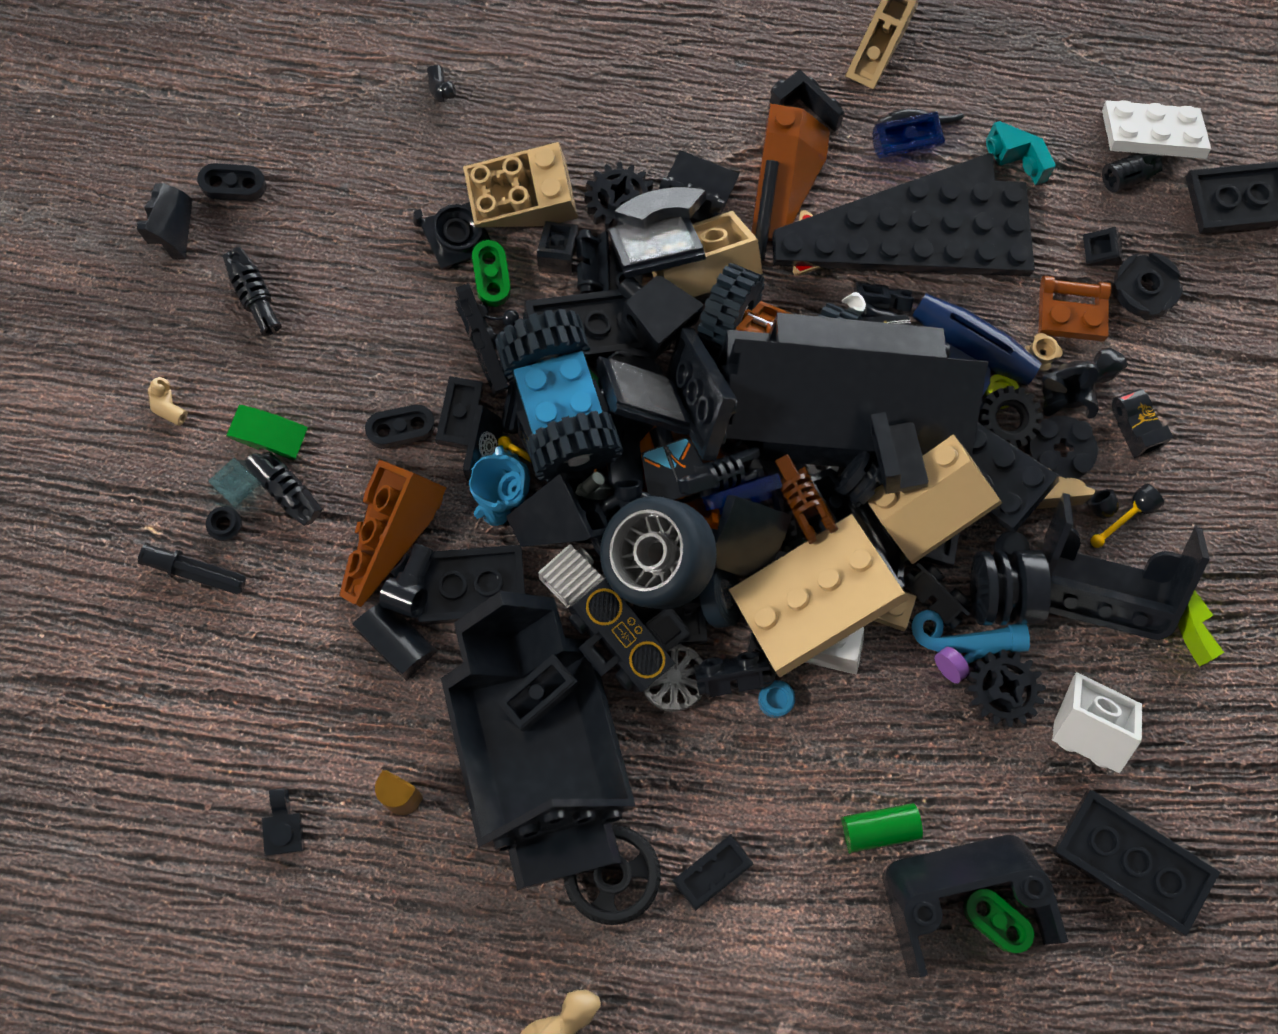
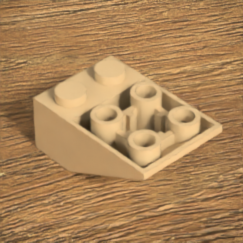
M559 142L463 167L475 227L544 226L545 221L561 223L578 218L567 163Z

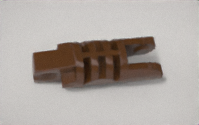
M788 454L777 459L775 462L784 477L777 481V484L789 502L793 514L809 544H813L818 539L808 519L815 517L819 513L826 530H829L830 533L837 531L838 527L823 499L818 494L807 469L803 467L797 471Z

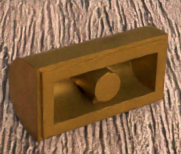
M382 770L376 780L375 794L377 799L395 814L407 815L412 813L423 799L422 794L415 786L387 770Z

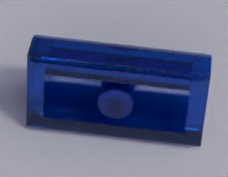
M937 111L879 123L873 128V145L880 159L942 146L945 143Z

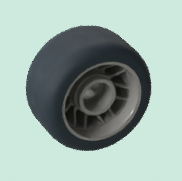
M643 497L622 507L608 523L601 541V566L607 582L621 598L641 607L673 609L691 602L705 589L716 565V542L706 519L689 505L665 497Z

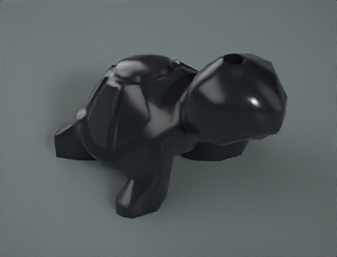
M1110 347L1102 348L1095 355L1094 360L1064 363L1055 368L1051 373L1045 374L1042 378V393L1045 400L1042 406L1044 414L1049 417L1061 408L1086 406V417L1088 419L1094 418L1099 411L1095 391L1096 384L1112 381L1121 371L1125 370L1128 365L1127 359L1122 353Z

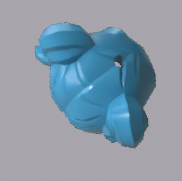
M502 445L497 446L492 455L482 457L475 463L469 480L470 492L479 504L474 511V516L477 519L483 517L484 521L492 526L504 524L508 520L506 516L512 512L513 508L518 507L525 501L530 489L531 476L529 469L520 461L517 454L513 453L512 450H504Z

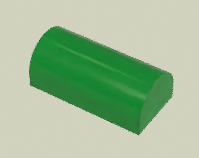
M915 803L841 817L848 854L923 839L922 821Z

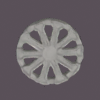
M677 644L669 650L671 659L675 664L643 691L646 698L654 706L665 711L678 712L686 710L695 705L702 697L699 696V692L695 696L691 695L686 686H689L698 691L697 681L688 678L695 675L694 667L686 670L685 668L691 660H695L697 664H701L703 660L695 650L682 644ZM678 652H683L686 656L678 664ZM661 685V689L657 694L650 692V688ZM669 692L670 702L665 704L662 702V698ZM678 692L684 697L685 703L679 704L677 702Z

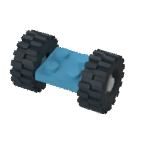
M558 309L555 313L552 310H547L542 315L534 313L529 315L530 318L528 319L520 318L515 321L516 324L514 326L507 325L504 328L505 332L497 334L495 344L505 376L509 380H516L532 434L528 437L529 440H526V445L536 477L541 481L546 480L550 482L560 473L583 471L586 474H590L595 469H602L607 466V463L616 461V457L622 455L623 448L612 415L602 412L585 359L590 354V346L579 314H575V311L572 310L566 312L565 309Z

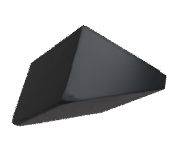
M1116 227L1083 234L1087 266L1122 265L1124 262L1122 240Z

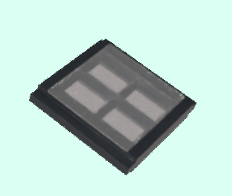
M665 218L650 224L645 229L627 224L608 228L610 241L626 278L706 260L701 241L688 218Z
M598 357L596 371L611 412L686 436L691 431L689 428L690 421L673 380L613 359Z

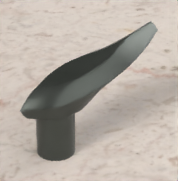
M594 472L578 485L576 494L588 499L602 500L614 494L613 487L604 483L602 474Z

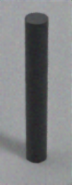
M774 160L766 161L755 237L758 239L761 261H765L779 168V162Z

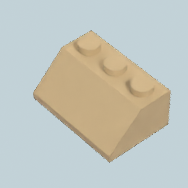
M733 211L692 224L703 246L706 260L652 272L654 277H664L692 297L711 293L712 286L717 283V277L720 273L722 274L724 267L728 266L729 263L736 264L758 274H763L758 239ZM679 229V230L670 231V232H668V233L661 234V235H658V236H656V237L658 238V237L667 236V235H671V234H675V233H680L681 230ZM687 243L662 248V250L667 251L688 245ZM652 250L644 253L646 256L656 253V251Z
M954 434L922 456L929 480L927 487L885 494L882 484L875 488L874 491L876 493L868 500L881 524L912 564L1002 504L996 492Z

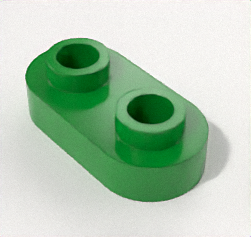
M493 240L482 241L472 251L477 295L483 304L490 307H498L506 303L510 297V280L504 248L498 242ZM486 258L495 260L492 264H486L483 261ZM491 288H496L500 291L496 295L488 293Z
M980 889L971 892L966 897L963 905L966 919L1001 950L1007 953H1022L1030 948L1034 940V930L1031 923L998 894L988 889ZM979 902H983L987 906V913L984 916L977 913L976 906ZM1009 927H1013L1017 932V937L1014 941H1010L1006 936V930Z

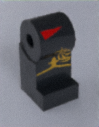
M1137 389L1113 398L1112 410L1118 422L1117 425L1134 459L1162 449L1174 438L1167 425L1162 426L1153 410L1150 397L1143 389Z

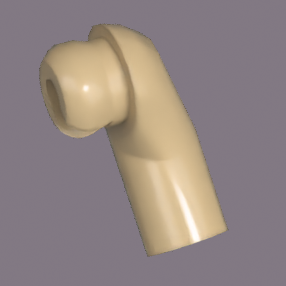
M161 377L153 379L148 388L151 411L173 424L181 426L185 422L188 412L173 404L168 380Z

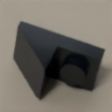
M545 221L537 249V261L540 272L572 275L573 255L576 244L575 237L578 234V225Z

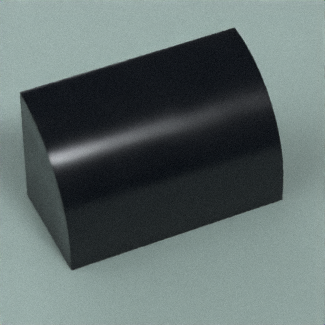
M380 603L371 607L353 623L357 632L406 681L437 652L400 613L383 608Z

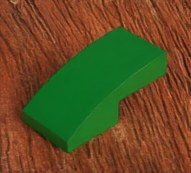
M239 404L226 437L259 450L263 448L294 461L308 427L284 417Z

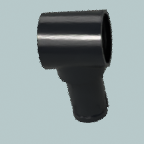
M414 544L404 571L399 572L397 578H389L382 587L379 600L383 608L412 618H417L423 613L428 599V591L424 587L426 583L423 579L435 554L432 549L420 544Z

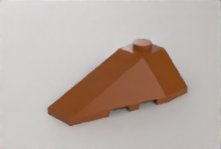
M770 104L751 229L755 236L766 161H778L779 168L768 241H772L775 229L794 222L827 159L830 130L803 108Z
M379 459L365 490L363 503L368 504L364 522H357L355 533L359 534V543L357 550L349 555L339 594L340 597L359 607L364 605L433 520L436 511L442 505L443 495L447 487Z

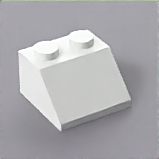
M1076 672L1054 721L1052 741L1058 743L1060 747L1069 752H1077L1091 759L1093 763L1101 768H1109L1120 774L1141 743L1142 704Z

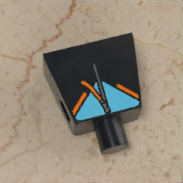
M660 427L650 430L649 434L654 448L641 453L647 493L681 503L702 498L700 492L691 495L682 494L678 487L677 479L695 473L694 467L704 464L689 437L674 441L670 430Z

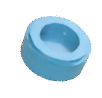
M774 680L770 686L761 689L758 696L759 707L769 717H784L792 710L795 704V693L787 683Z

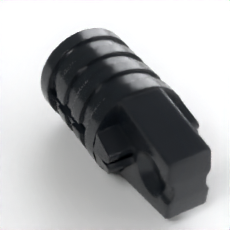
M1140 153L1106 164L1102 169L1103 183L1110 192L1114 193L1144 182L1163 170L1162 156Z

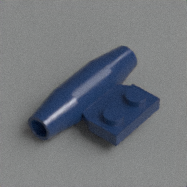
M926 293L912 314V317L924 327L944 328L945 343H948L950 346L949 358L988 361L983 395L991 383L990 372L1028 386L1042 365L1037 358L1010 335L965 308Z

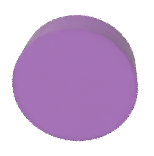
M945 647L935 655V663L938 669L951 682L959 683L969 675L968 663L956 649Z

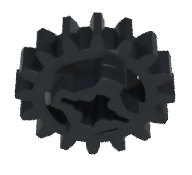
M621 162L617 163V168L614 170L606 164L604 174L594 171V181L588 180L586 183L587 192H584V203L587 204V214H594L595 225L600 224L602 221L605 222V231H608V228H612V226L625 225L615 221L614 211L618 207L638 195L653 191V181H645L646 172L644 170L638 174L634 173L635 165L633 164L627 170L623 169Z
M1001 650L997 653L996 658L990 652L983 657L984 662L978 660L972 665L976 672H970L965 679L973 683V685L964 689V693L973 695L974 699L968 704V707L978 706L980 711L977 718L979 720L988 716L990 717V727H994L1002 721L1004 730H1008L1013 726V720L1020 727L1027 723L1026 717L1032 719L1038 715L1034 707L1043 705L1044 700L1037 696V694L1044 691L1046 686L1037 684L1036 679L1042 673L1041 671L1033 673L1030 671L1033 663L1031 659L1021 663L1019 652L1014 653L1008 658L1006 650ZM1007 668L1012 669L1018 674L1008 671ZM987 673L988 685L986 690L983 691V680ZM1008 686L1010 692L1001 693L999 687ZM1024 688L1027 690L1025 702L1022 698ZM990 704L1000 707L1002 711L995 709Z

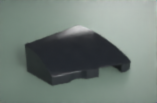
M155 183L151 199L145 205L148 220L138 221L137 231L147 244H161L172 259H186L193 199L176 187L164 183Z

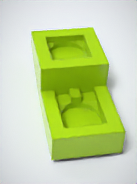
M1194 591L1178 626L1186 646L1200 667L1223 654L1224 651L1202 623L1212 617L1213 614L1198 593Z

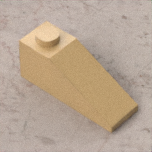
M881 0L845 77L873 90L875 89L916 11L918 0Z

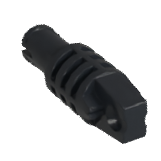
M240 246L225 253L222 257L229 279L243 308L248 312H252L261 335L269 336L273 334L272 327L276 332L279 331L282 326L270 305L272 296L257 266L254 265Z

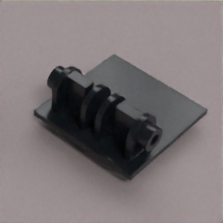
M680 150L667 178L663 177L659 189L688 187L705 190L706 201L690 218L700 222L722 214L740 173Z

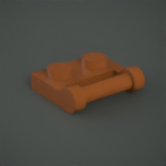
M1044 275L1040 283L1038 333H1044L1047 336L1104 342L1108 337L1111 284L1100 281L1098 284L1055 280L1054 276ZM1053 293L1095 298V304L1053 300Z

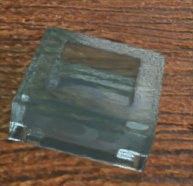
M235 458L208 480L234 508L260 485L259 481Z

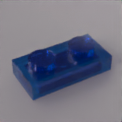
M777 473L702 497L706 511L718 509L721 515L727 494L743 499L751 498L752 502L758 503L772 498L771 491L783 486Z

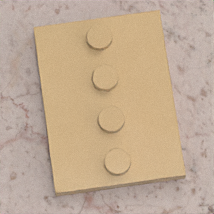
M852 514L836 523L837 531L830 533L829 530L823 531L817 535L818 541L813 544H809L808 541L729 589L779 677H782L908 600L904 591Z

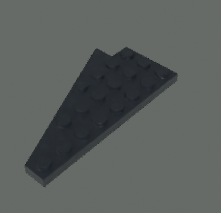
M990 153L777 228L772 235L773 266H814L819 268L1031 276L1035 271L1026 182L995 181L993 154Z

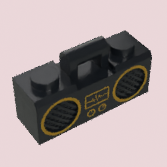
M606 578L599 581L567 608L572 614L568 618L575 629L581 634L587 632L591 636L578 649L600 676L604 675L612 667H615L618 672L614 675L627 691L631 689L634 692L644 691L675 664L623 598L611 588ZM600 641L612 656L609 660H606L594 645L596 642Z

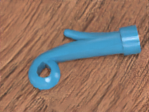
M921 611L912 621V633L919 644L937 652H940L945 647H952L959 653H967L963 657L968 664L983 658L990 652L992 654L998 653L1001 650L1010 651L1011 653L1026 652L1030 648L1027 624H1008L1007 627L941 637L944 627L943 620L935 611ZM926 620H931L935 626L934 631L930 635L924 633L923 623Z

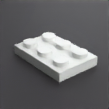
M1125 100L1118 102L1105 101L1102 113L1110 151L1207 159L1211 146L1199 108L1191 106H1164L1158 103L1140 104Z

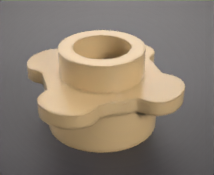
M1044 333L1036 334L1034 342L1030 346L1024 347L1042 363L1039 370L1043 372L1048 371L1051 368V363L1055 359H1059L1063 354V350L1057 341ZM1040 350L1045 351V354L1042 355L1040 353Z

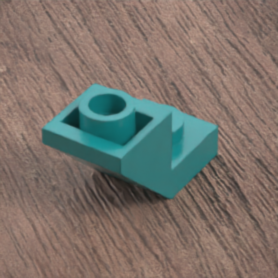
M1001 121L993 124L986 138V147L988 152L995 157L998 166L1022 159L1024 171L1027 175L1031 176L1035 186L1047 182L1056 164L1043 138Z

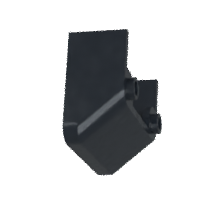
M1062 493L1046 532L1042 548L1049 566L1051 578L1049 613L1149 639L1160 640L1169 637L1174 633L1210 560L1202 528L1194 527L1182 554L1170 551L1158 552L1149 558L1143 570L1078 553L1081 541L1079 533L1073 528L1070 494Z
M1003 835L900 859L890 863L885 868L883 884L908 977L928 976L918 936L932 933L940 926L943 913L939 898L1009 881L1016 900L1025 907L1033 908L1043 944L1069 942L1051 881L1023 840L1014 835Z

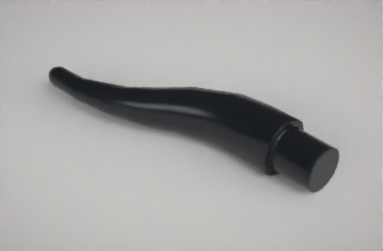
M906 108L889 113L888 116L878 119L877 123L879 129L885 131L908 123H952L963 119L964 114L958 113L946 116L930 113L922 109Z

